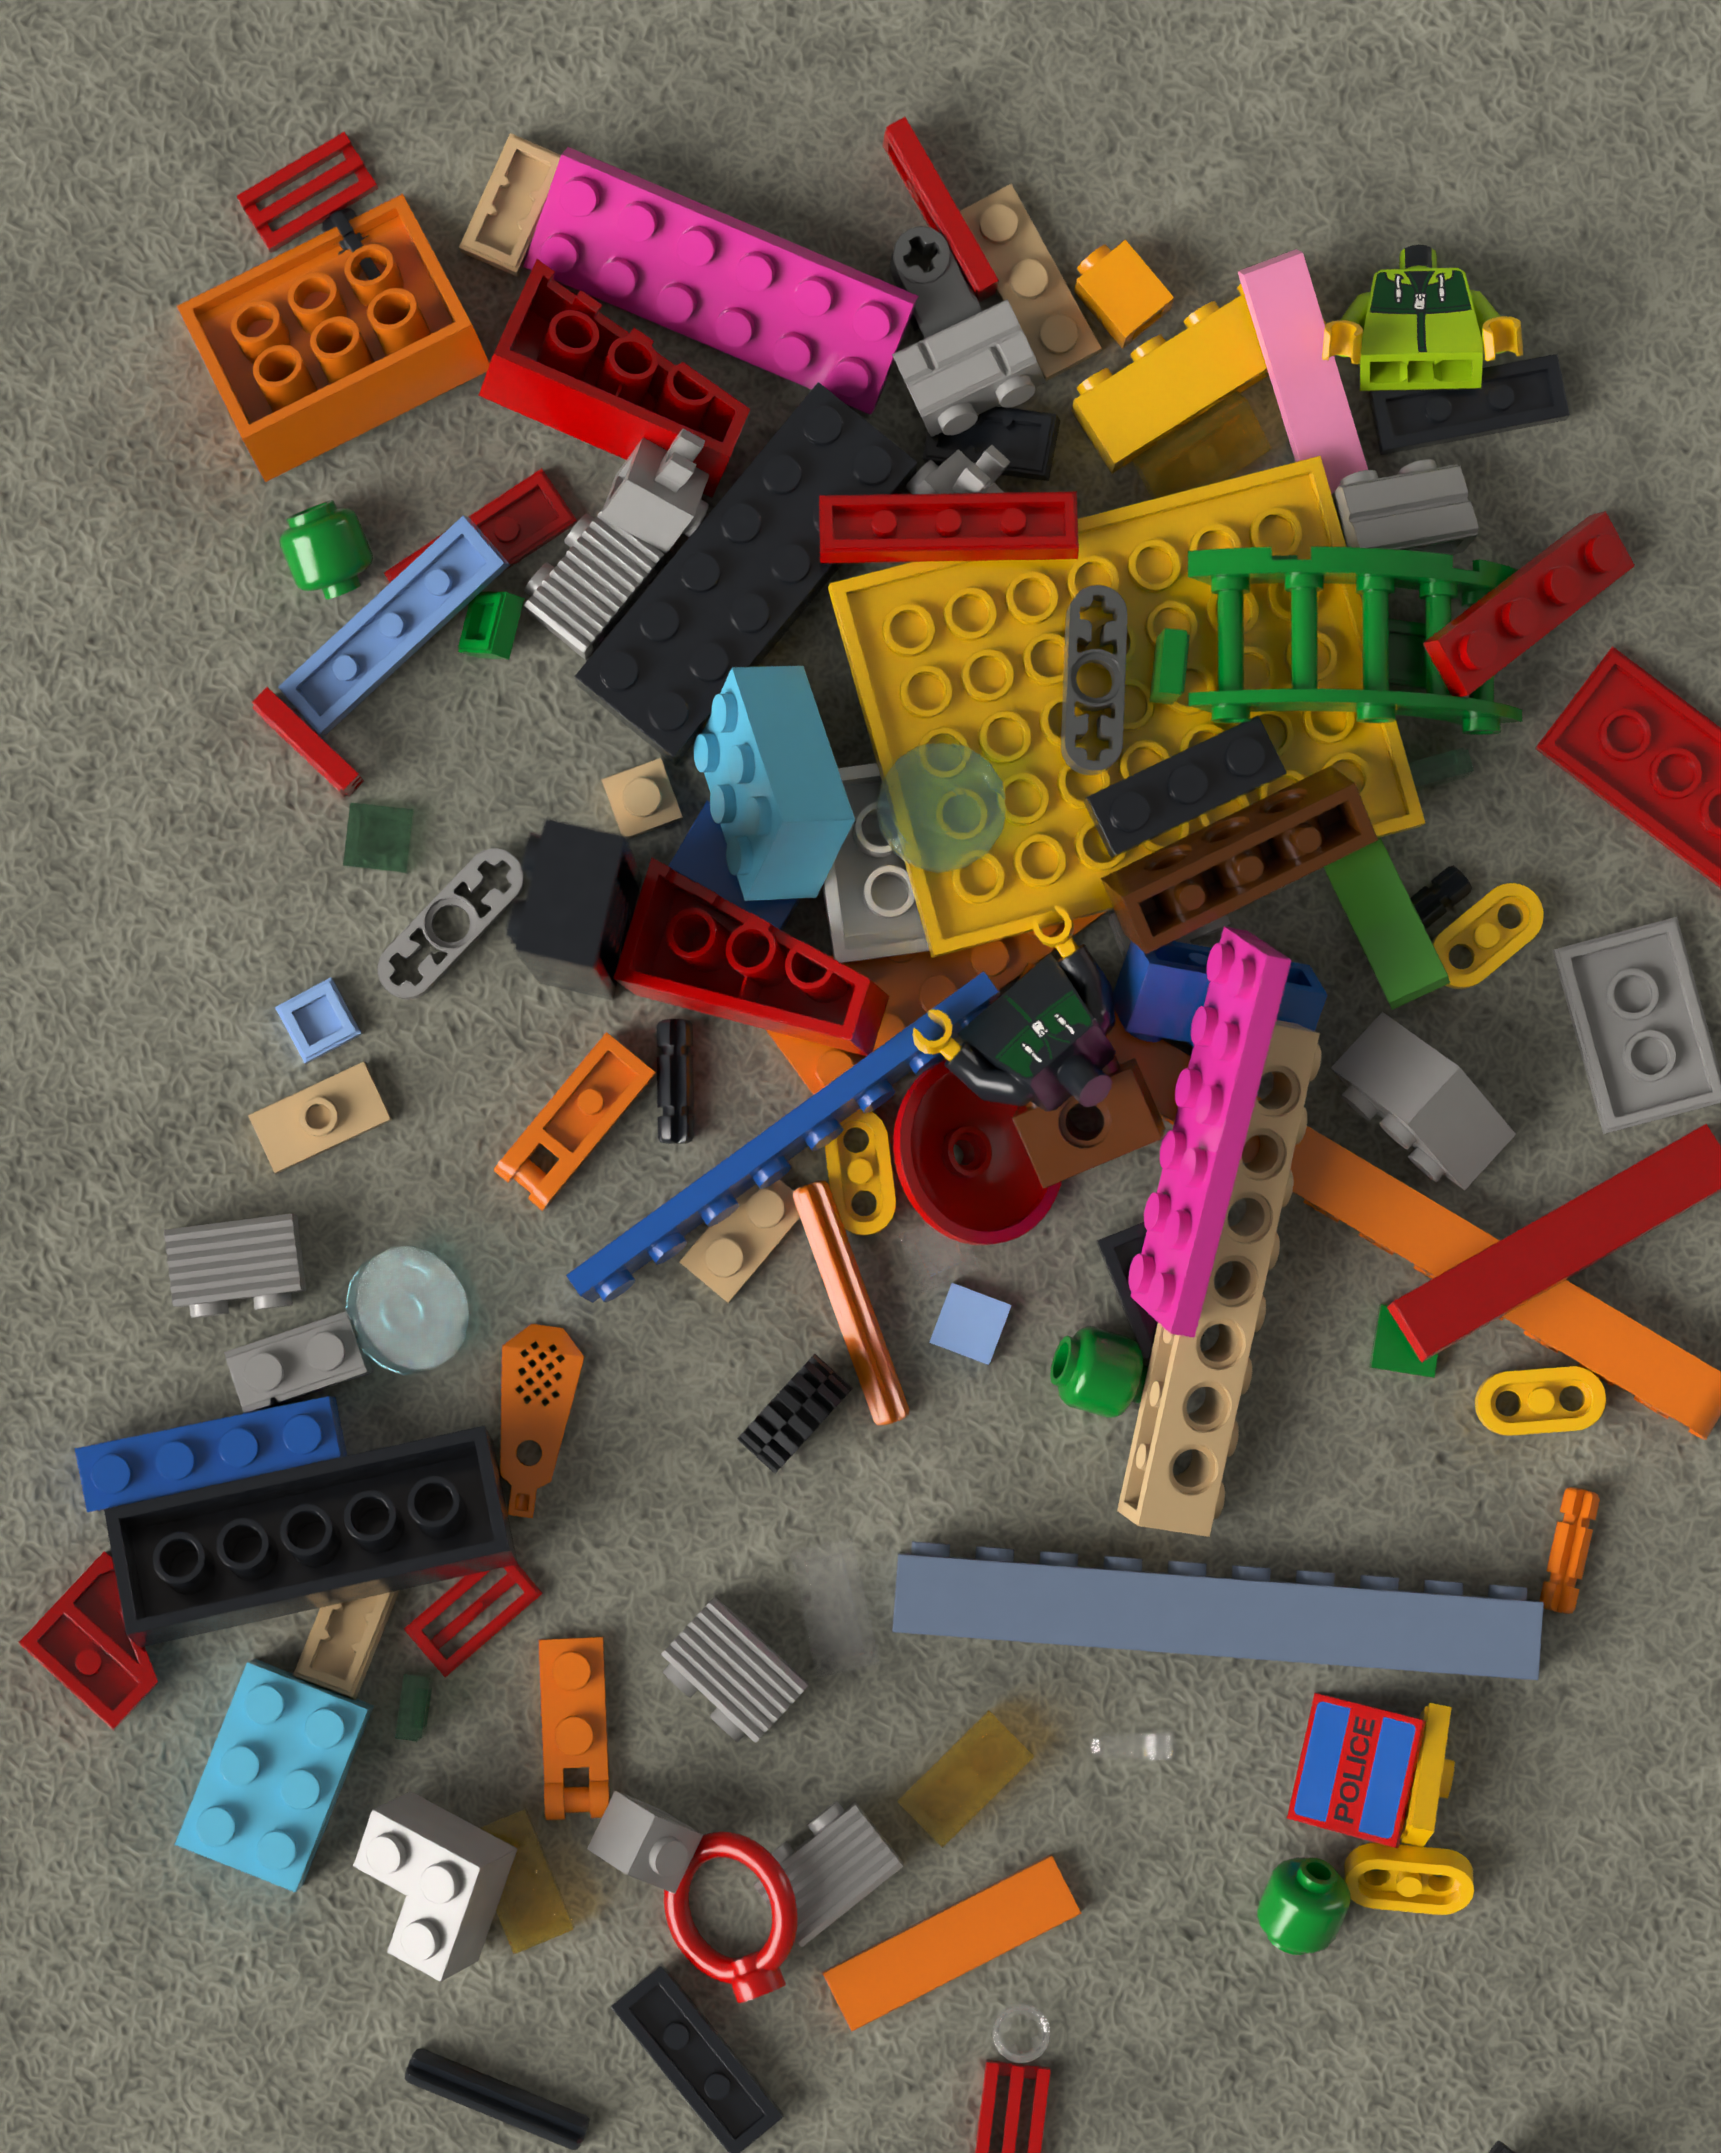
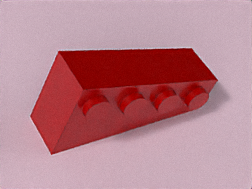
M536 259L493 353L478 396L625 460L628 459L642 438L668 451L675 438L684 428L705 440L702 450L696 456L693 463L697 464V468L709 474L703 494L713 498L751 409L686 363L681 362L675 365L652 347L654 341L635 327L630 333L600 312L601 303L582 290L575 295L553 279L555 271Z
M651 857L613 978L637 996L868 1056L873 1052L890 997L869 978L803 941L788 935L755 914L745 911L703 885L695 883Z

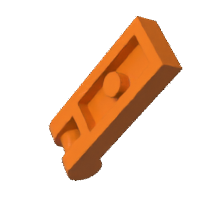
M606 1032L494 1168V1172L507 1183L514 1179L531 1193L528 1200L541 1211H544L655 1077L656 1072ZM541 1144L559 1158L548 1173L544 1172L530 1160L532 1154Z
M604 1636L539 1639L546 1821L565 1820L566 1813L590 1812L591 1819L602 1818L610 1802ZM589 1767V1786L565 1787L564 1768Z

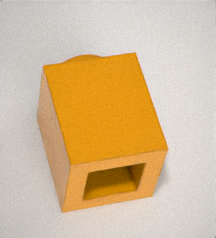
M1126 239L1112 251L1106 244L1100 246L1077 267L1081 276L1076 280L1074 292L1122 349L1171 310L1174 300L1173 295Z

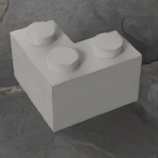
M1384 1012L1371 1023L1331 1067L1348 1087L1341 1095L1342 1098L1368 1121L1376 1114L1382 1117L1383 1120L1379 1123L1380 1126L1404 1148L1409 1149L1413 1146L1415 1150L1408 1158L1434 1182H1438L1444 1175L1465 1191L1516 1135L1458 1065Z
M411 1791L372 1809L353 1867L406 1895L387 1952L440 1982L478 1962L517 1848Z

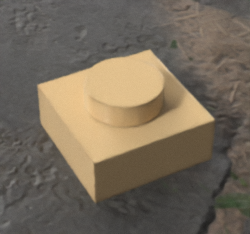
M661 758L601 779L621 835L625 836L627 840L683 820Z

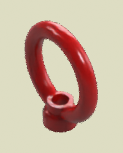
M711 1832L704 1834L676 1893L664 1890L666 1920L675 1943L689 1962L705 1975L720 1982L732 1984L737 2003H742L773 1992L786 1985L780 1966L790 1954L796 1938L798 1926L796 1898L790 1880L780 1863L758 1842L733 1832ZM714 1858H730L747 1866L759 1878L770 1900L772 1926L765 1945L761 1950L740 1958L728 1957L713 1949L699 1933L691 1915L689 1892L692 1879L702 1864Z

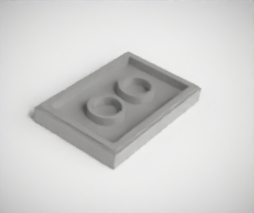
M1677 917L1553 950L1603 1134L1721 1103V1073Z

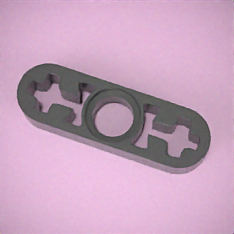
M1093 585L1081 590L1069 604L1065 619L1061 752L1068 766L1083 775H1097L1109 769L1119 758L1123 747L1128 615L1126 604L1121 595L1114 589L1103 585ZM1094 600L1101 602L1102 612L1113 615V621L1106 622L1100 632V647L1112 644L1114 647L1113 654L1102 649L1077 652V643L1088 646L1092 635L1091 622L1086 619H1080L1079 612L1087 611ZM1087 663H1098L1104 666L1112 678L1110 692L1100 698H1092L1083 694L1076 681L1078 669ZM1075 707L1091 712L1106 708L1111 709V718L1101 715L1097 719V738L1101 741H1108L1109 749L1101 750L1096 757V761L1087 760L1086 749L1075 746V739H1081L1087 733L1089 714H1084L1076 717Z

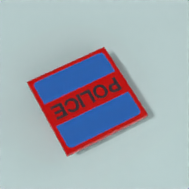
M1314 1693L1287 1819L1399 1848L1427 1721Z

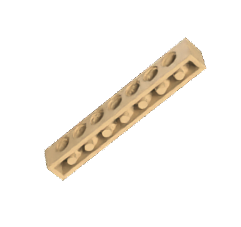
M1279 1020L1275 1022L1262 1073L1263 1076L1268 1072H1272L1274 1085L1266 1098L1260 1101L1256 1098L1245 1139L1246 1143L1251 1137L1258 1135L1260 1149L1257 1156L1245 1164L1242 1161L1241 1155L1195 1338L1170 1334L1159 1323L1157 1325L1117 1509L1119 1513L1137 1526L1210 1537L1213 1519H1217L1220 1516L1224 1506L1225 1488L1222 1483L1227 1457L1232 1456L1238 1442L1239 1428L1235 1419L1240 1396L1247 1392L1251 1383L1252 1362L1249 1355L1254 1332H1258L1261 1329L1265 1319L1266 1301L1263 1291L1268 1270L1275 1266L1279 1255L1280 1239L1276 1231L1281 1209L1288 1204L1293 1191L1294 1179L1290 1168L1295 1145L1302 1141L1306 1132L1307 1111L1304 1104L1309 1081H1313L1317 1076L1321 1063V1048L1318 1044L1320 1033L1295 1023ZM1245 1198L1247 1207L1243 1219L1236 1225L1229 1226L1228 1213L1230 1208L1236 1201ZM1231 1261L1233 1273L1229 1282L1223 1287L1215 1289L1214 1277L1217 1270L1224 1263ZM1218 1324L1219 1337L1216 1343L1210 1349L1201 1351L1200 1342L1202 1335L1209 1327ZM1205 1387L1206 1396L1202 1406L1195 1412L1187 1413V1402L1190 1395L1195 1390ZM1192 1450V1461L1189 1467L1183 1473L1174 1475L1173 1466L1176 1458L1184 1451Z

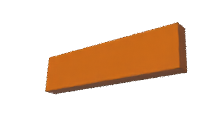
M1052 1854L830 1967L823 1971L822 1974L851 2031H854L1080 1915L1081 1911Z

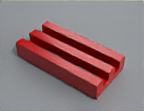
M342 132L236 197L269 252L272 253L321 224L334 212L345 209L378 190V186L366 169L359 154L355 151L345 132ZM342 153L346 160L261 211L257 208V203ZM354 173L359 180L358 182L276 231H271L268 226L269 223Z
M268 687L251 702L254 705L252 707L254 711L344 797L346 795L350 797L364 782L362 777Z
M519 1564L503 1567L507 1574L431 1640L423 1632V1629L491 1570L464 1576L404 1628V1631L445 1678L543 1594ZM517 1583L524 1593L447 1659L439 1649Z
M986 2060L975 2153H989L998 2075L1010 2076L1001 2153H1015L1024 2078L1035 2080L1027 2153H1041L1051 2071L1049 2067Z

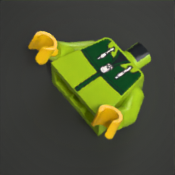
M1411 245L1400 252L1399 269H1381L1373 276L1371 292L1357 295L1340 320L1331 321L1325 325L1322 360L1329 361V357L1338 355L1350 357L1352 364L1360 363V391L1481 388L1483 346L1486 361L1495 360V354L1506 351L1514 352L1516 356H1523L1521 321L1514 317H1501L1480 291L1469 289L1466 273L1459 268H1437V254L1432 247Z

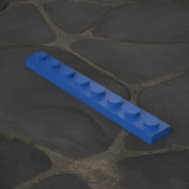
M983 971L932 1009L940 1010L950 1018L952 1024L951 1037L955 1040L959 1037L957 1033L998 999L1001 994ZM927 1012L566 1275L579 1295L592 1303L600 1297L604 1302L617 1298L635 1283L636 1280L632 1274L651 1260L656 1265H659L674 1257L687 1245L688 1242L684 1238L685 1235L703 1222L708 1227H711L729 1217L739 1207L736 1198L756 1184L760 1189L774 1184L789 1172L791 1165L788 1161L808 1146L812 1151L823 1148L842 1133L843 1127L840 1125V1122L860 1108L865 1114L877 1109L895 1094V1089L892 1087L894 1083L912 1070L916 1076H919L929 1067L943 1060L945 1057L941 1053L926 1054L917 1048L914 1044L913 1029L916 1028L924 1038L931 1041L942 1038L944 1030L930 1019Z

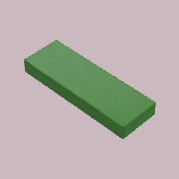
M1381 838L1323 867L1392 1010L1450 983L1446 970Z

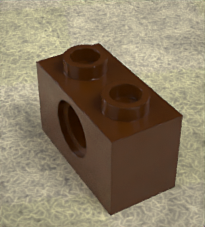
M1115 1056L1102 1069L1111 1078L1112 1085L1103 1101L1095 1105L1104 1116V1125L1096 1131H1082L1072 1123L1069 1114L1070 1108L1080 1103L1073 1095L1054 1111H1044L1032 1102L1019 1106L1016 1109L1012 1119L1043 1188L1163 1138L1166 1127L1135 1058L1119 1064Z

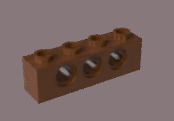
M1329 766L1102 877L1101 880L1124 934L1145 954H1148L1377 841L1378 838L1356 784L1335 768Z

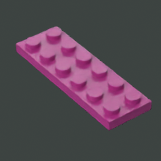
M567 147L561 154L523 267L532 270L536 259H538L555 271L553 279L579 291L582 290L588 295L811 390L819 382L846 405L870 415L876 408L893 365L894 358L892 354L898 352L919 297L570 147Z
M1225 926L1220 944L1216 943L1212 947L1208 957L1207 978L1210 983L1204 1006H1200L1196 1010L1192 1020L1191 1039L1194 1046L1188 1069H1183L1177 1080L1175 1100L1178 1110L1172 1131H1168L1165 1134L1161 1143L1160 1165L1163 1169L1157 1193L1153 1192L1149 1196L1145 1206L1144 1225L1147 1232L1141 1254H1137L1131 1263L1128 1279L1131 1290L1130 1297L1170 1334L1193 1338L1196 1335L1291 959L1249 931Z

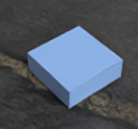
M331 977L275 1007L305 1064L362 1035Z
M951 1283L929 1343L990 1365L1012 1305Z

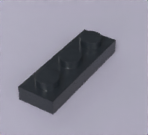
M1558 354L1482 368L1481 388L1370 391L1368 394L1380 455L1564 421L1570 416Z
M1258 715L1249 722H1243L1086 797L1083 802L1112 859L1283 777L1287 772Z
M662 1963L611 2004L612 2010L728 2153H741L783 2118L784 2113Z

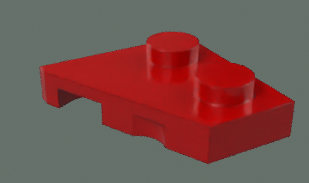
M105 1551L18 1642L21 1647L113 1731L117 1729L158 1684L145 1647H139L126 1635L112 1557Z

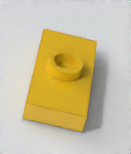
M1429 1703L1418 1717V1719L1426 1720L1427 1722L1401 1835V1843L1424 1847L1435 1830L1439 1797L1445 1799L1449 1797L1455 1763L1454 1760L1445 1759L1452 1707Z

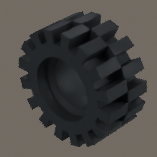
M814 1354L751 1422L737 1440L776 1474L853 1388L819 1356Z

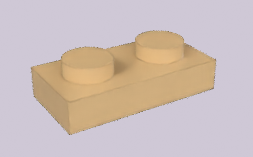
M780 1179L764 1189H760L756 1184L736 1198L739 1203L736 1211L720 1223L708 1227L680 1260L683 1266L727 1303L733 1299L800 1219L793 1199V1190Z

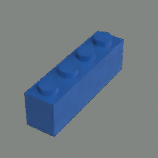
M334 1396L75 1449L87 1512L101 1511L107 1508L347 1456L336 1397Z

